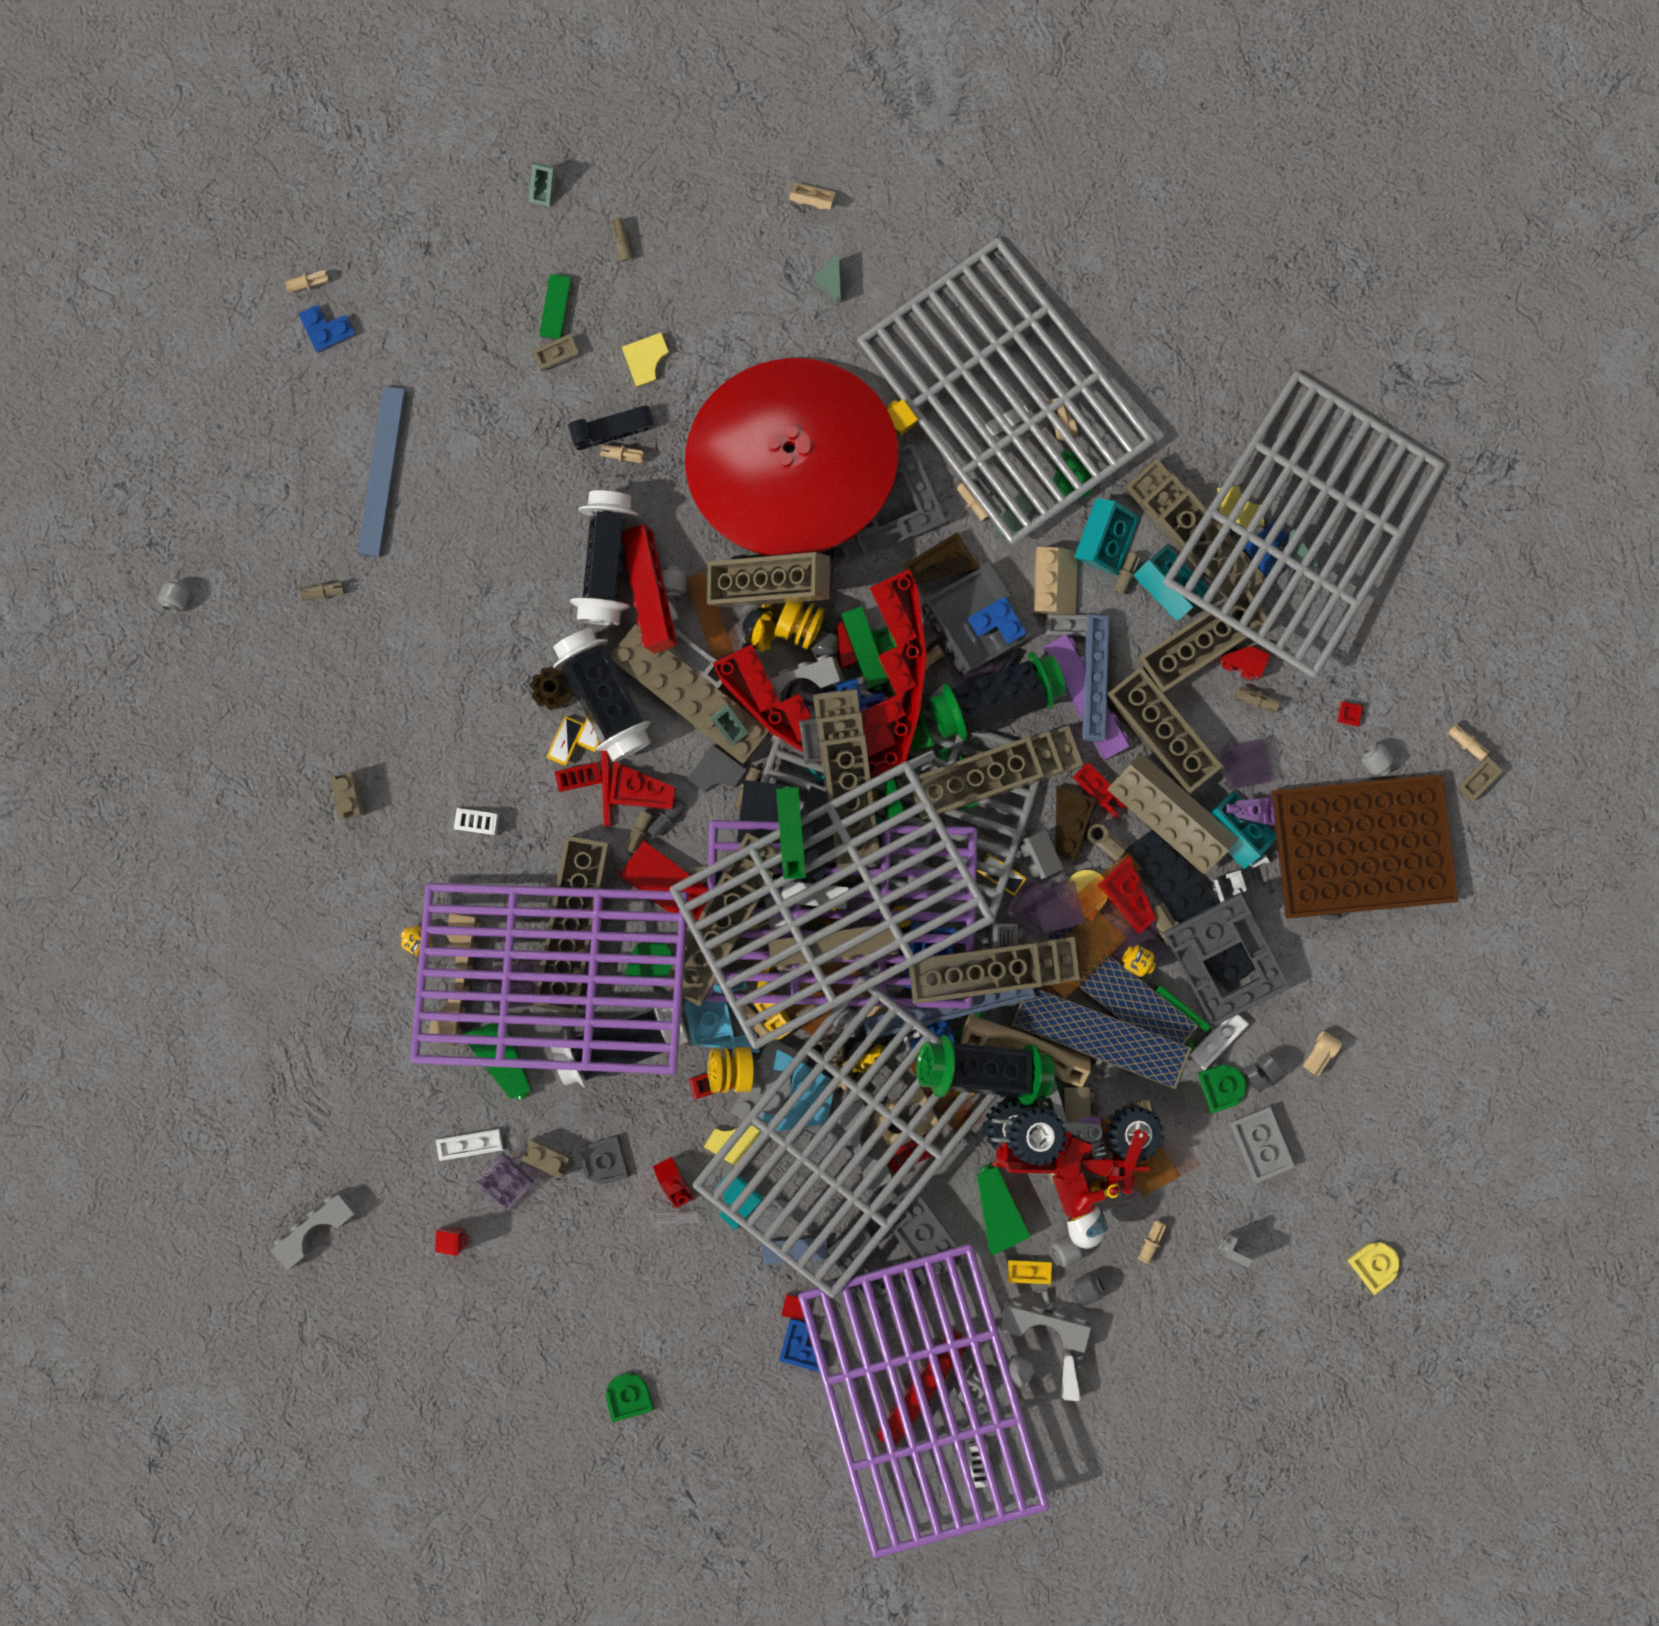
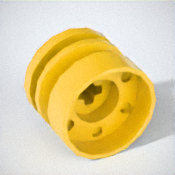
M804 601L786 603L777 623L774 636L787 641L792 633L796 634L795 645H798L803 637L805 640L802 648L808 649L820 631L825 608L820 606L816 614H813L814 603H811L807 610H803Z
M718 1047L711 1048L707 1073L712 1093H719L720 1090L723 1093H727L730 1083L736 1093L751 1091L753 1085V1057L750 1047H734L731 1057L726 1047H722L721 1052Z

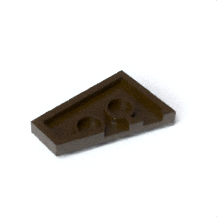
M958 532L903 565L905 570H910L916 584L980 568Z
M1056 786L1055 851L1059 855L1077 860L1098 800L1060 786Z

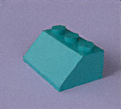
M1096 498L1074 558L1088 566L1118 576L1140 516L1116 501Z
M1166 544L1134 574V577L1167 610L1168 614L1178 622L1196 604L1163 583L1165 576L1178 557ZM1184 563L1174 581L1185 587L1193 571ZM1199 579L1192 592L1203 598L1209 588Z
M1233 790L1209 813L1238 837L1228 852L1245 869L1261 857L1276 840V835L1266 824L1240 819L1234 813H1227V804L1235 805L1238 800H1243Z

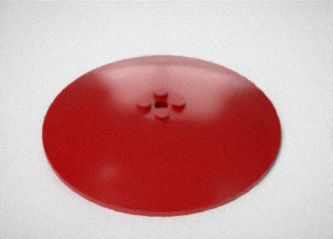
M784 358L760 363L741 371L724 382L711 394L696 415L687 438L685 450V470L688 486L702 516L719 534L732 543L752 552L768 556L820 553L839 546L854 537L882 509L892 490L898 467L896 431L890 414L879 396L853 373L828 362L806 358ZM787 445H794L796 447L791 453L784 451Z

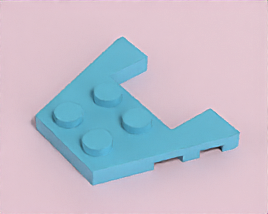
M746 981L732 987V991L747 989ZM719 983L713 985V993H723ZM704 999L700 1007L689 1000L684 1002L692 1045L726 1047L732 1050L734 1047H750L751 1052H760L759 1048H752L746 1035L734 1037L727 1002H708Z
M776 1049L772 1068L784 1071L793 1060V1057ZM801 1062L793 1072L789 1098L813 1068ZM821 1073L775 1130L793 1129L832 1079ZM833 1093L806 1127L826 1123ZM763 1112L762 1120L769 1124L776 1114Z

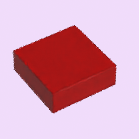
M1340 702L1337 723L1359 727L1363 705Z
M786 1294L781 1316L803 1320V1312L798 1296Z

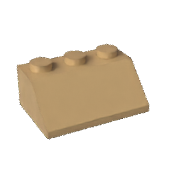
M1056 547L1036 548L1033 614L1076 615L1078 560L1074 558L1076 551Z

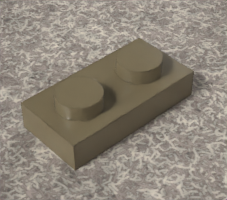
M571 334L532 350L540 371L580 355Z
M1486 756L1456 788L1471 802H1474L1503 770Z

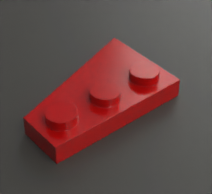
M614 762L609 801L611 805L674 810L675 787Z
M1127 856L1097 885L1136 932L1141 933L1156 918L1148 898L1142 890L1139 876L1135 873L1131 856Z

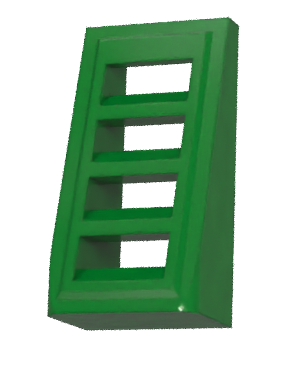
M894 778L884 782V797L898 790ZM901 799L884 807V812L888 819L904 811Z

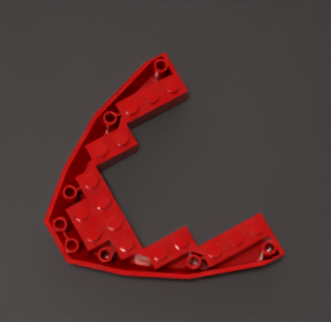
M909 569L869 587L896 644V647L877 655L896 695L860 711L863 733L866 740L870 780L906 761L920 714L927 656L919 590ZM751 644L713 662L721 682L770 733L803 752L799 720L811 718L800 693L782 702L779 701L753 645Z

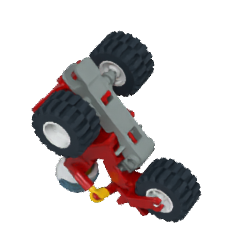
M1015 1100L1000 1101L997 1103L998 1106H992L990 1108L992 1112L990 1114L987 1113L985 1116L988 1118L987 1122H983V1126L986 1127V1130L983 1131L984 1136L988 1137L986 1141L996 1150L997 1158L995 1162H992V1165L1006 1168L1010 1173H1054L1055 1175H1052L1055 1188L1063 1210L1069 1216L1067 1219L1069 1236L1074 1244L1085 1249L1097 1246L1102 1241L1104 1233L1108 1230L1103 1211L1093 1204L1104 1201L1105 1197L1108 1196L1116 1198L1120 1194L1118 1193L1119 1186L1121 1192L1131 1194L1135 1186V1178L1132 1175V1171H1150L1149 1166L1136 1164V1162L1151 1159L1150 1155L1155 1156L1158 1153L1156 1149H1161L1163 1145L1160 1144V1139L1164 1140V1135L1161 1134V1131H1164V1127L1159 1125L1161 1122L1160 1118L1155 1117L1153 1111L1139 1106H1123L1122 1110L1117 1109L1114 1111L1115 1116H1109L1108 1119L1111 1121L1105 1124L1108 1132H1104V1137L1109 1139L1105 1142L1107 1146L1111 1147V1152L1114 1153L1112 1159L1103 1157L1106 1153L1100 1151L1105 1148L1104 1146H1099V1144L1104 1142L1100 1140L1103 1134L1102 1128L1097 1124L1090 1122H1063L1062 1119L1057 1118V1114L1050 1112V1110L1040 1107L1031 1108L1029 1105H1023ZM1080 1168L1103 1178L1107 1177V1180L1095 1178L1092 1184L1089 1185L1086 1183L1083 1172H1080Z

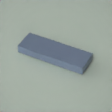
M817 1237L798 1239L788 1253L799 1260ZM827 1239L810 1260L828 1259V1252L826 1251ZM777 1240L775 1242L782 1247L786 1240ZM762 1243L763 1264L785 1263L782 1258Z

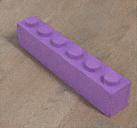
M1064 635L1044 646L1042 650L1045 655L1052 654L1055 657L1065 681L1066 693L1083 721L1085 659L1083 656L1079 657L1076 653L1077 645L1073 638H1068L1067 635ZM1108 708L1106 710V741H1094L1104 760L1128 748V742L1130 741L1124 730L1120 731L1117 725L1119 723L1117 716L1114 712L1110 713Z

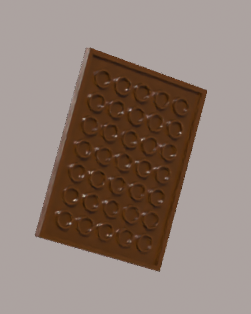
M1443 774L1271 791L1285 919L1458 902Z

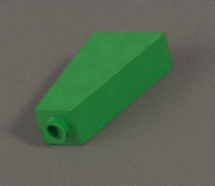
M862 606L842 613L841 620L845 625L867 689H873V692L885 689V684H888V678L877 657L879 653Z
M786 786L776 789L784 880L806 878L798 787Z
M490 1023L462 1035L498 1036L499 1023ZM507 1025V1036H506V1037H512V1035H511V1033H510V1030H509V1028H508V1025ZM468 1044L477 1057L496 1058L497 1045ZM506 1045L505 1058L521 1059L516 1046ZM485 1066L510 1099L516 1097L517 1101L528 1097V1092L533 1090L525 1068Z
M989 1163L979 1168L980 1172L976 1174L988 1250L991 1256L1030 1238V1235L998 1168L991 1166Z

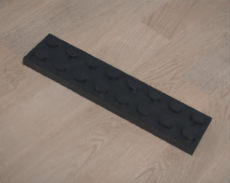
M1153 829L1127 847L1124 852L1127 856H1131L1133 865L1178 923L1217 904L1180 853ZM1241 942L1205 960L1226 989L1255 968Z

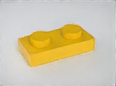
M1008 1260L1007 1282L1051 1284L1052 1262Z

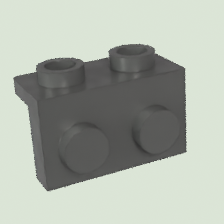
M1243 869L1213 879V890L1219 896L1220 902L1240 892L1250 912L1256 910Z

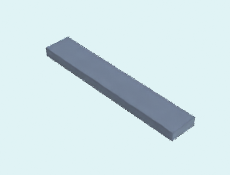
M1087 615L1083 740L1106 741L1109 616Z

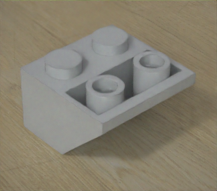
M1046 830L1021 841L1020 850L1024 858L1028 857L1031 865L1028 867L1033 878L1037 877L1040 880L1064 869Z

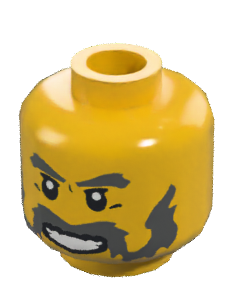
M419 925L405 928L400 936L402 938L401 947L414 957H419L422 927ZM430 934L429 947H432V935Z
M1141 945L1130 946L1122 958L1125 969L1139 977L1144 976L1146 973L1151 974L1156 966L1153 952Z

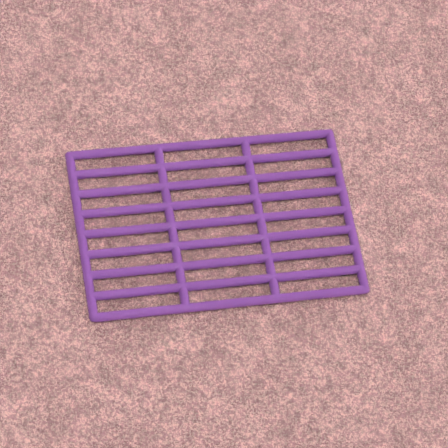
M711 820L709 823L708 866L717 862V850L737 851L741 842H717L718 829L777 830L779 829V822ZM896 825L882 832V846H879V849L890 843L891 833L908 834L921 827V825ZM945 826L949 835H969L968 848H957L961 857H968V870L976 883L977 829L975 827ZM934 829V830L930 831L929 833H927V834L939 835V833L937 832L936 829ZM770 843V845L781 850V843ZM901 847L881 858V868L867 867L871 876H876L890 868V855L913 856L928 847ZM947 848L932 855L951 857ZM779 865L775 873L783 874V868ZM827 866L824 875H831L841 869H838L837 866ZM725 867V868H723V869H721V870H719V871H717V872H725L726 869H727V867ZM908 868L893 877H920L933 869ZM950 870L937 877L963 879L959 870ZM859 871L850 874V876H861ZM717 872L708 876L707 891L717 886ZM803 878L794 879V882L803 883ZM889 879L881 882L879 891L882 896L894 891L889 890ZM783 887L778 888L779 891H780V893H781V895H782V888H783ZM967 887V892L958 891L943 900L969 901L974 897ZM869 889L855 896L862 898H873ZM913 890L898 899H926L939 891ZM794 904L793 909L789 908L794 919L812 910L802 909V904ZM975 907L948 922H966V927L975 922ZM755 908L751 916H755L768 908ZM829 910L816 918L842 919L857 910ZM874 911L861 918L880 920V923L885 921L881 911ZM891 911L893 916L900 913L898 911ZM779 912L772 917H783V915ZM918 912L905 920L931 921L944 913ZM747 929L739 937L760 938L773 930ZM801 930V932H802L803 935L814 934V933L818 932V931H802V930ZM790 931L779 938L793 937V934ZM975 932L956 943L966 944V951L974 950ZM924 934L911 942L937 943L950 935ZM752 951L739 959L765 960L770 957V951ZM864 954L856 955V960L843 961L842 957L834 958V962H855L864 957ZM885 955L872 963H878L879 974L887 970V963L898 964L906 958L904 955ZM799 963L792 964V970L799 967ZM723 972V974H724L726 980H728V979L732 978L733 976H735V975L741 973V972ZM758 973L745 981L771 982L786 973ZM803 974L789 981L791 982V995L800 991V982L816 983L815 975ZM847 975L834 983L854 984L861 975ZM863 976V977H865V978L868 980V979L872 978L873 976ZM892 976L877 985L878 989L886 994L887 985L911 986L910 977ZM712 984L705 1000L708 1002H728L724 993H713ZM734 994V995H735L736 999H739V998L745 996L746 994ZM763 995L750 1003H778L791 995ZM808 996L795 1004L821 1005L828 1000L826 996ZM973 996L962 1001L940 1000L913 1004V999L891 998L901 1007L970 1009L973 1006ZM854 997L847 1006H864L871 997ZM879 1001V1002L875 1005V1006L887 1007V1006L884 1005L881 1001Z
M427 883L425 886L410 1061L419 1064L676 1074L687 922L680 909L679 913L602 910L603 898L674 900L671 892ZM434 892L509 894L508 907L433 904ZM681 892L685 902H689V894ZM518 895L594 897L593 910L517 907ZM432 913L507 915V928L432 926L431 917ZM516 916L593 919L592 931L515 929ZM601 919L678 922V935L600 932ZM430 934L506 937L505 950L429 947ZM514 938L591 940L590 953L514 950ZM600 940L677 943L676 956L599 953ZM428 955L504 958L503 971L427 968ZM513 959L589 962V974L512 972ZM598 962L675 965V978L597 975ZM426 977L502 980L501 993L425 990ZM511 980L588 983L587 996L510 993ZM596 985L674 987L673 1000L596 997ZM424 998L500 1001V1014L423 1011ZM509 1002L586 1005L585 1018L508 1015ZM595 1005L673 1008L672 1021L594 1018ZM422 1020L499 1023L498 1036L421 1033ZM507 1024L585 1027L584 1040L506 1037ZM593 1027L671 1030L670 1043L592 1040ZM420 1042L497 1045L496 1058L419 1055ZM506 1045L583 1049L582 1062L505 1058ZM592 1049L670 1052L669 1065L591 1062Z
M966 1244L855 1276L847 1282L841 1291L863 1367L850 1369L830 1297L818 1287L799 1293L798 1298L871 1554L874 1558H880L1049 1509V1502L973 1245ZM963 1254L967 1255L988 1326V1331L978 1334L975 1332L954 1257ZM946 1260L967 1332V1337L957 1340L954 1338L933 1263ZM925 1266L947 1343L934 1346L912 1271V1269ZM904 1272L926 1349L913 1352L891 1277V1275ZM880 1278L884 1280L905 1355L894 1358L891 1355L870 1282ZM831 1283V1284H828V1285L831 1286V1287H833V1286L835 1285V1283ZM859 1284L863 1286L884 1361L871 1364L850 1287ZM821 1296L842 1373L831 1376L808 1299ZM989 1339L993 1343L1014 1415L1001 1420L979 1345V1342ZM969 1345L972 1349L993 1421L980 1426L958 1351V1348ZM948 1351L951 1355L972 1427L959 1432L937 1357V1354ZM927 1357L931 1364L951 1433L938 1438L916 1363V1360ZM908 1363L930 1439L918 1444L895 1366ZM885 1369L888 1372L909 1445L897 1450L874 1372ZM866 1375L888 1451L876 1456L853 1378ZM843 1381L846 1383L867 1457L855 1462L832 1385ZM1015 1425L1018 1428L1039 1500L1038 1504L1026 1506L1004 1428ZM996 1431L1018 1506L1017 1510L1005 1512L983 1434ZM975 1437L997 1515L985 1519L962 1440ZM952 1443L955 1447L976 1521L967 1524L962 1522L941 1446ZM930 1449L934 1453L955 1526L945 1530L941 1528L920 1452ZM909 1455L913 1459L934 1532L924 1536L920 1534L899 1458ZM888 1461L892 1465L913 1538L903 1542L899 1540L878 1464ZM870 1467L892 1544L879 1548L857 1473V1470Z

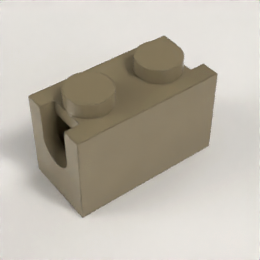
M347 772L341 776H330L338 818L344 820L364 815L356 773Z
M533 1138L529 1141L528 1148L521 1160L557 1178H561L572 1156Z

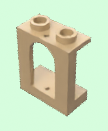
M922 1088L918 1090L906 1106L916 1101H919L921 1107L925 1104L927 1098ZM902 1096L884 1106L892 1110ZM875 1109L876 1114L873 1117L879 1126L885 1117ZM932 1109L926 1115L928 1120L920 1123L915 1129L920 1135L931 1131L938 1122ZM887 1129L883 1137L887 1145L890 1146L900 1133L895 1134ZM908 1137V1139L904 1142V1144L907 1143V1142H909V1141H911V1140H913V1139L910 1138V1137Z

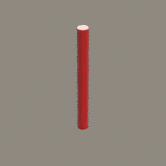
M601 751L603 826H612L611 804L609 803L611 792L610 756L607 751Z

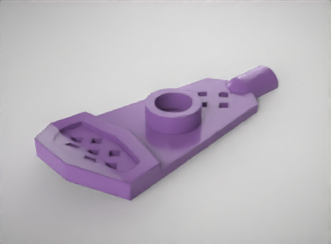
M1272 798L1238 800L1235 805L1227 804V813H1234L1237 818L1274 825ZM1254 806L1256 807V813H1255V814L1253 813V807H1254Z

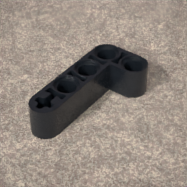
M641 406L589 422L586 419L575 420L568 424V428L575 449L583 450L655 428L650 407Z

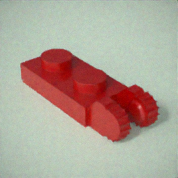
M1087 762L1072 777L1092 798L1097 799V803L1104 807L1113 818L1116 819L1119 815L1108 804L1112 798L1121 808H1127L1107 790L1110 784L1090 763Z

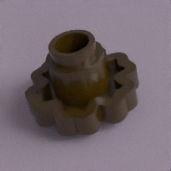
M553 666L542 668L541 675H534L530 683V688L534 691L532 699L536 701L538 706L543 707L546 705L551 711L561 709L563 702H570L574 693L563 670L558 671ZM551 685L556 686V689L553 692H549V687Z

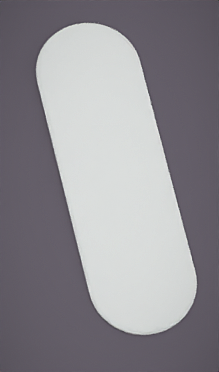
M1015 409L1003 414L1011 426L1023 421ZM996 419L989 421L986 425L991 435L1004 431Z

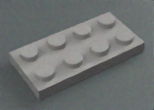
M776 1039L769 1042L753 1069L751 1091L740 1093L730 1113L744 1120L783 1071L772 1068L776 1049L783 1051L793 1058L799 1051ZM806 1056L802 1063L806 1064L809 1057ZM793 1074L760 1113L759 1117L761 1119L763 1112L777 1114L782 1108L790 1093Z

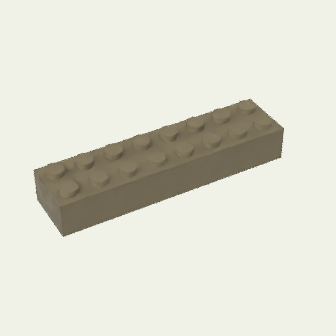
M635 624L610 655L611 660L732 757L745 765L770 732L758 720L668 649L654 654L644 648L641 642V628ZM727 704L748 731V734L733 746L729 744L710 718Z
M565 836L556 887L602 889L610 844ZM554 896L552 908L593 910L594 897ZM550 917L548 930L592 931L593 919ZM546 938L544 951L590 953L591 940ZM542 960L540 973L586 974L588 962ZM538 981L536 994L582 996L584 983ZM534 1003L533 1005L575 1014L579 1013L580 1005Z

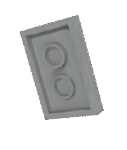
M1269 1106L1229 1122L1254 1183L1295 1168Z

